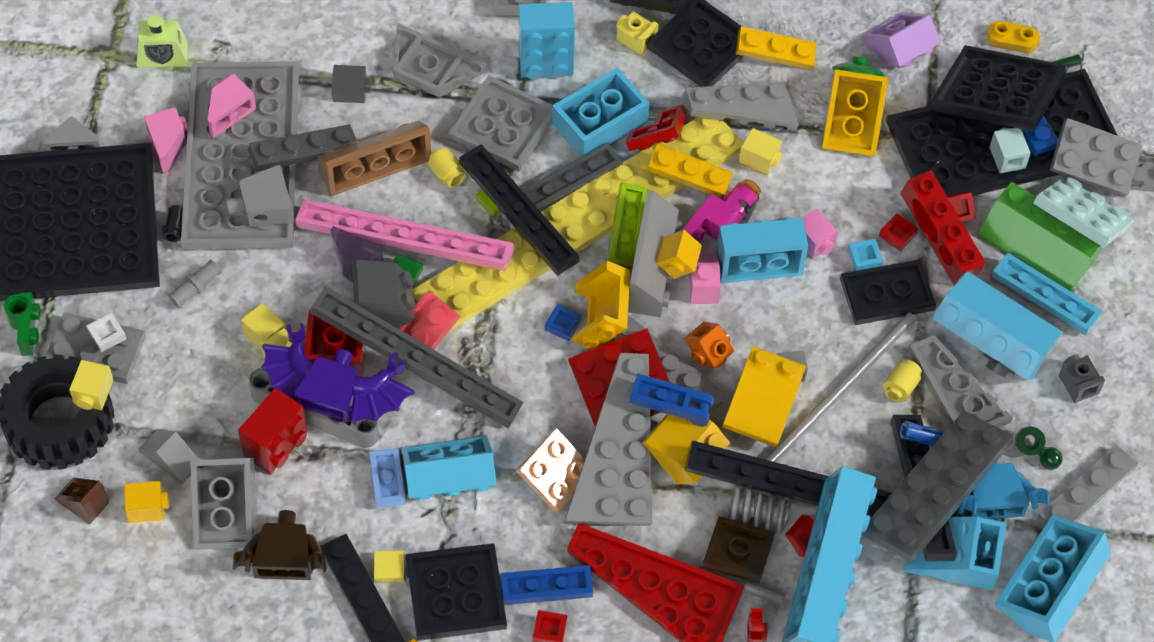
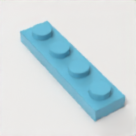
M1009 253L1005 255L992 272V278L1085 336L1102 314V310Z

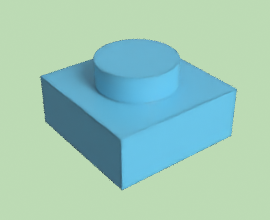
M876 239L849 244L848 252L855 271L883 266L884 261Z

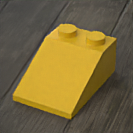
M835 69L822 149L871 157L876 156L889 77Z
M752 346L722 428L777 448L806 366Z

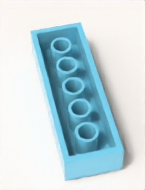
M841 466L825 479L782 642H838L840 629L837 626L840 617L844 616L848 606V600H845L847 589L852 587L855 579V572L852 571L854 561L859 559L862 552L863 544L859 543L861 534L866 531L870 516L866 514L869 504L872 505L877 494V488L874 487L876 477Z

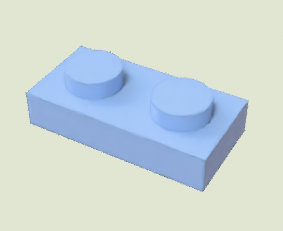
M398 448L369 451L376 508L406 505Z

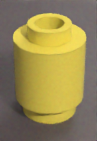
M439 148L431 153L428 166L443 185L455 188L464 182L467 176L465 169L450 149Z
M903 360L901 363H897L883 384L885 395L894 402L907 401L921 380V368L911 360Z

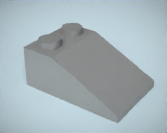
M254 458L190 460L193 549L245 547L254 536Z

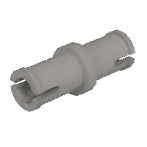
M210 259L207 264L193 275H187L186 281L172 293L168 294L171 302L177 308H181L195 294H201L205 290L204 287L222 273L220 267Z

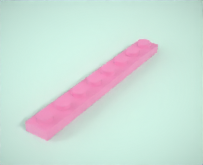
M304 199L295 218L296 227L502 271H506L514 251V244L512 242Z

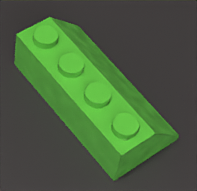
M1011 182L994 203L977 232V236L1005 254L1013 255L1059 285L1072 291L1098 258L1102 246L1033 204L1036 196Z

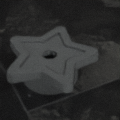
M986 353L984 354L989 359L986 366L990 370L1004 378L1008 372L1015 375L1014 371Z

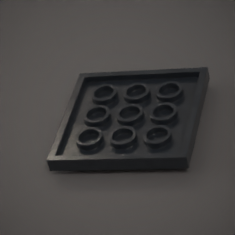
M964 45L931 99L930 110L939 111L943 114L963 116L972 120L992 122L996 125H1006L1021 130L1035 131L1066 75L1067 65Z

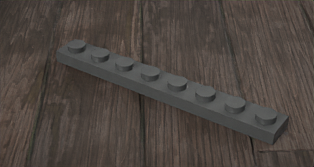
M326 286L310 309L311 314L388 359L392 353L397 352L398 359L395 363L401 364L406 359L405 369L508 429L524 403Z

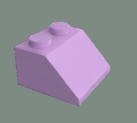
M902 12L861 35L863 41L885 65L897 66V68L909 66L912 63V59L931 53L933 51L932 48L941 43L930 14Z

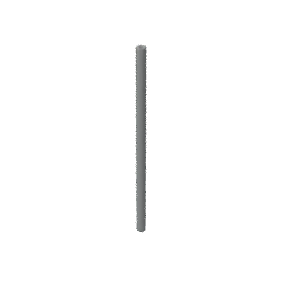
M907 313L778 444L777 448L775 447L769 453L765 460L778 462L916 321V317L912 313Z

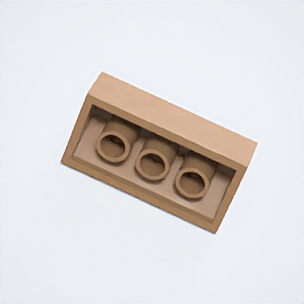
M420 121L410 124L405 123L396 129L377 133L368 139L355 141L348 146L337 150H329L317 156L319 173L330 196L428 162L431 155L430 129L428 125Z

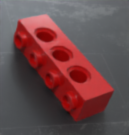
M932 170L908 180L900 194L953 285L955 286L967 271L977 276L985 266L986 261Z

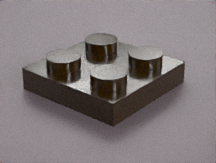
M718 516L702 567L760 584L775 532Z

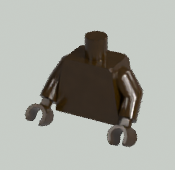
M291 510L279 511L278 523H265L261 532L256 533L242 551H237L233 554L232 569L236 570V567L244 566L245 572H250L252 563L255 579L311 580V574L314 569H322L323 573L327 571L324 551L315 536L307 533L306 525L295 524L296 513Z

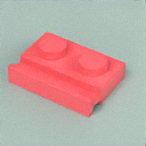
M428 290L414 307L415 320L398 329L428 347L435 349L461 316L432 291Z

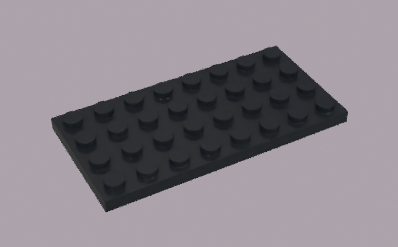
M1082 69L1066 73L1043 115L1058 139L1063 121L1067 118L1117 135L1086 70ZM930 106L888 115L886 119L887 126L910 178L912 179L932 170L946 196L964 191H970L972 196L1007 188L1011 182L1020 185L1061 175L1049 171L1055 149L1038 156H1034L1030 150V156L1025 169L1004 173L999 172L990 150L993 134L1002 128L1011 129L1016 127L996 125L992 122L972 120L953 114H943L939 111L930 110Z

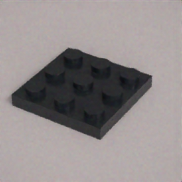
M692 0L682 15L677 14L647 42V49L700 87L713 86L744 57L736 54L738 30L741 25L705 0Z
M494 543L406 554L417 641L507 629Z

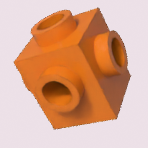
M703 321L684 337L691 350L692 359L700 366L720 367L727 361V357L735 352L730 344L729 335L717 323Z

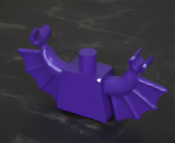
M300 323L301 329L298 332H292L291 325L288 324V338L292 343L290 347L271 344L262 345L265 352V361L261 368L270 376V388H277L290 398H295L296 402L302 405L303 408L346 422H349L351 419L352 423L363 419L378 421L387 412L399 411V407L404 399L415 394L413 389L391 378L392 375H401L405 369L406 359L401 364H395L398 359L397 352L389 356L388 367L385 370L382 369L371 377L358 376L357 369L349 366L353 355L347 350L337 349L333 360L318 357L313 362L308 359L304 353V345L301 344L306 338L302 323Z

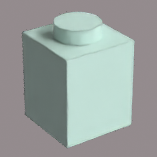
M1002 128L994 132L990 150L999 172L1004 173L1025 169L1030 156V150L1021 129Z

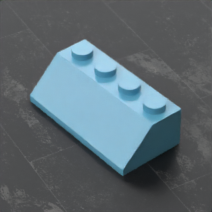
M969 271L950 290L932 319L1026 380H1032L1063 334V331Z
M1052 514L995 602L996 607L1028 634L1049 642H1056L1111 554L1106 533Z

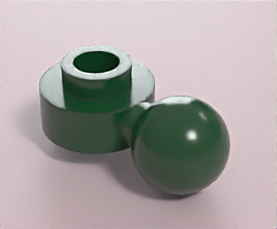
M1025 426L1017 432L1015 445L1020 452L1030 456L1039 455L1041 465L1048 470H1055L1062 464V453L1055 447L1045 446V436L1040 429L1033 426ZM1032 435L1034 443L1027 446L1024 439L1026 436Z

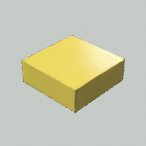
M375 551L374 582H404L405 552Z

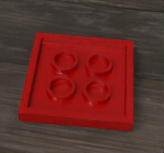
M647 328L568 358L595 427L620 353L649 354V377L670 382ZM650 409V417L662 413Z

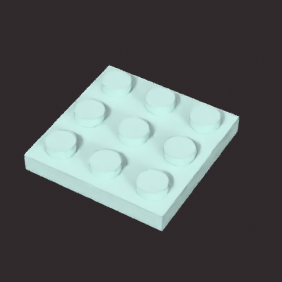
M1062 178L1039 193L1033 204L1103 248L1128 230L1134 219L1128 216L1127 211L1117 206H1111L1105 202L1103 196L1095 192L1090 193L1082 188V184L1073 178Z

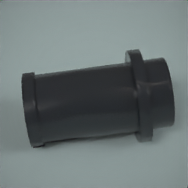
M172 205L171 208H168L166 225L162 227V234L164 239L169 242H177L181 238L183 207Z

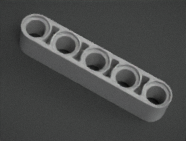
M258 368L250 374L249 386L251 396L255 402L261 404L274 390L270 388V376L262 368ZM261 384L268 385L265 388H258ZM303 408L305 423L363 448L372 447L378 441L377 421L363 419L352 423L351 419L349 422L343 420L335 421L334 417ZM366 427L371 429L368 432L359 431L360 429Z

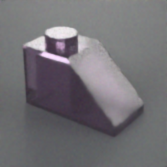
M335 226L332 227V245L343 276L353 283L352 261L358 259L384 262L382 246Z

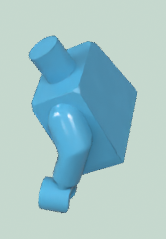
M996 462L959 506L958 513L963 514L964 510H969V517H982L991 520L1024 517L1029 502L1032 509H1038V503L1049 506V492L1044 488H1035L1020 472L1016 471L1013 464H998Z

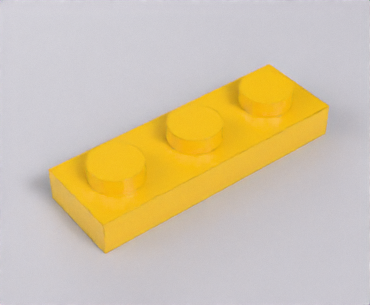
M741 26L738 30L736 54L812 70L815 64L817 43Z
M656 144L647 171L707 194H713L721 199L725 196L733 175L732 171L660 144Z

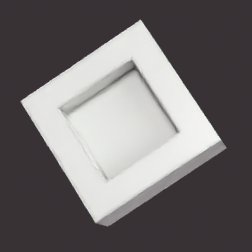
M112 313L86 326L100 352L126 340L123 329Z

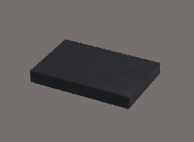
M921 259L847 272L840 275V281L855 325L903 317L907 313H912L913 315L935 311L936 303Z

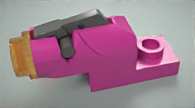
M745 179L742 182H738L733 190L722 199L711 194L682 230L689 233L699 243L705 234L718 241L720 226L729 223H748L760 199L761 190L755 182Z

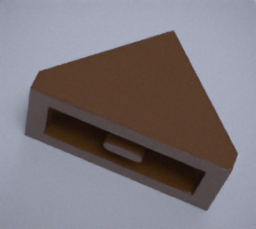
M75 477L54 498L59 504L89 525L109 504L104 486L100 481Z

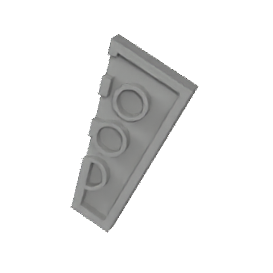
M785 82L685 88L683 93L690 116L722 121L724 118H731L737 120V123L748 124L749 121L763 123V127L774 128L775 125L785 126L789 131H796L799 126Z
M935 335L909 345L908 352L914 362L921 368L924 380L950 425L963 410L998 428L1011 423L1013 417L1007 411L1003 412L996 404V399L989 392L985 393L976 383L977 379L970 372L966 373L958 364L957 358Z

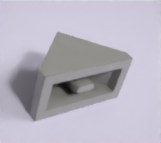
M72 116L43 140L45 151L101 147L99 136Z
M157 429L138 449L140 453L181 484L191 475L190 460H200L176 431Z

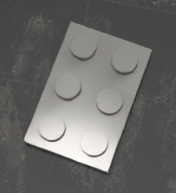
M1067 118L1063 121L1049 171L1125 197L1130 191L1142 144Z
M64 312L46 354V359L53 358V355H63L64 359L74 356L79 358L80 362L85 360L110 366L113 380L128 384L146 337L145 331L120 325L126 335V340L100 352L86 327L96 321V319Z

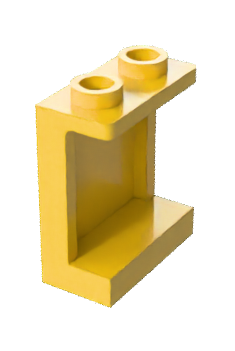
M606 261L575 283L574 293L588 298L586 327L572 336V342L591 350L602 346L627 329L629 269Z

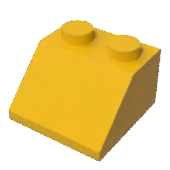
M669 414L665 415L642 442L677 484H696L702 478L701 475L684 471L689 445L692 440L724 449L730 444L729 440L711 420H709L707 426L700 427L694 425L689 420Z

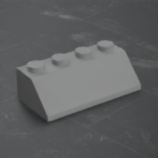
M647 190L630 279L628 312L661 317L662 307L668 308L670 291H666V284H672L673 277L668 275L656 262L663 237L681 231L683 221H678L679 210L653 190Z

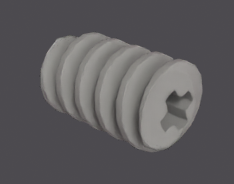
M735 485L728 512L731 511V517L734 521L742 514L743 523L748 524L753 517L755 527H759L764 520L766 530L769 531L774 524H777V533L781 534L786 527L792 501L786 506L785 497L781 496L777 503H775L774 494H769L766 499H763L762 491L758 490L755 496H752L751 488H746L743 493H740V486Z

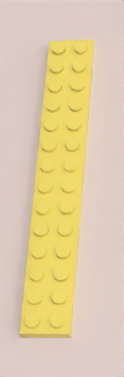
M697 117L682 127L680 135L674 141L669 143L662 141L653 144L652 147L639 152L624 161L619 167L586 184L541 213L578 253L611 233L619 186L622 182L649 188V190H653L664 199L686 187V185L647 171L656 144L720 166L740 154L741 146L743 145L742 140L724 121ZM513 228L497 238V240L514 244V251L506 271L459 261L412 289L413 298L417 304L424 294L430 290L461 317L450 329L451 331L551 270V268L518 230Z

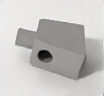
M280 165L241 179L239 181L241 196L226 199L229 216L246 212L249 226L294 223L293 209Z

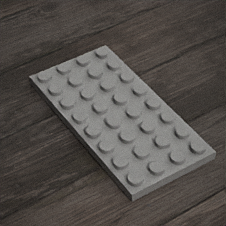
M299 61L192 63L181 232L182 249L293 248L294 223L249 226L246 212L229 216L226 199L241 196L239 181L261 172L256 171L248 152L249 143L297 134ZM234 73L254 93L256 110L213 138L210 135L207 120L212 88L220 80L226 79ZM296 164L281 167L293 209V216L295 213Z

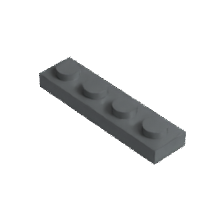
M348 124L249 143L248 152L256 171H261L277 165L282 167L317 160V156L329 150H337L348 146L350 143L357 141L351 125Z
M606 143L527 186L522 191L542 212L586 184L623 164V160L610 144Z

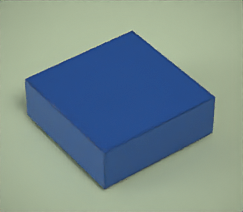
M557 304L547 320L544 330L570 341L582 321V315Z

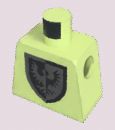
M152 15L148 20L139 22L137 68L188 66V42L178 21L174 19L163 20L160 15Z

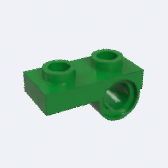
M32 292L14 294L5 300L4 310L10 326L18 330L17 344L21 355L33 356L34 345L39 343L38 328H35V322L40 320V304L35 303Z

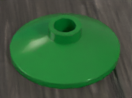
M853 56L852 62L832 66V70L836 69L885 77L881 70L868 64V58Z

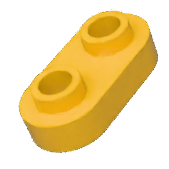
M995 21L988 28L987 40L992 46L997 48L1031 53L1038 47L1040 34L1035 28L1006 21Z

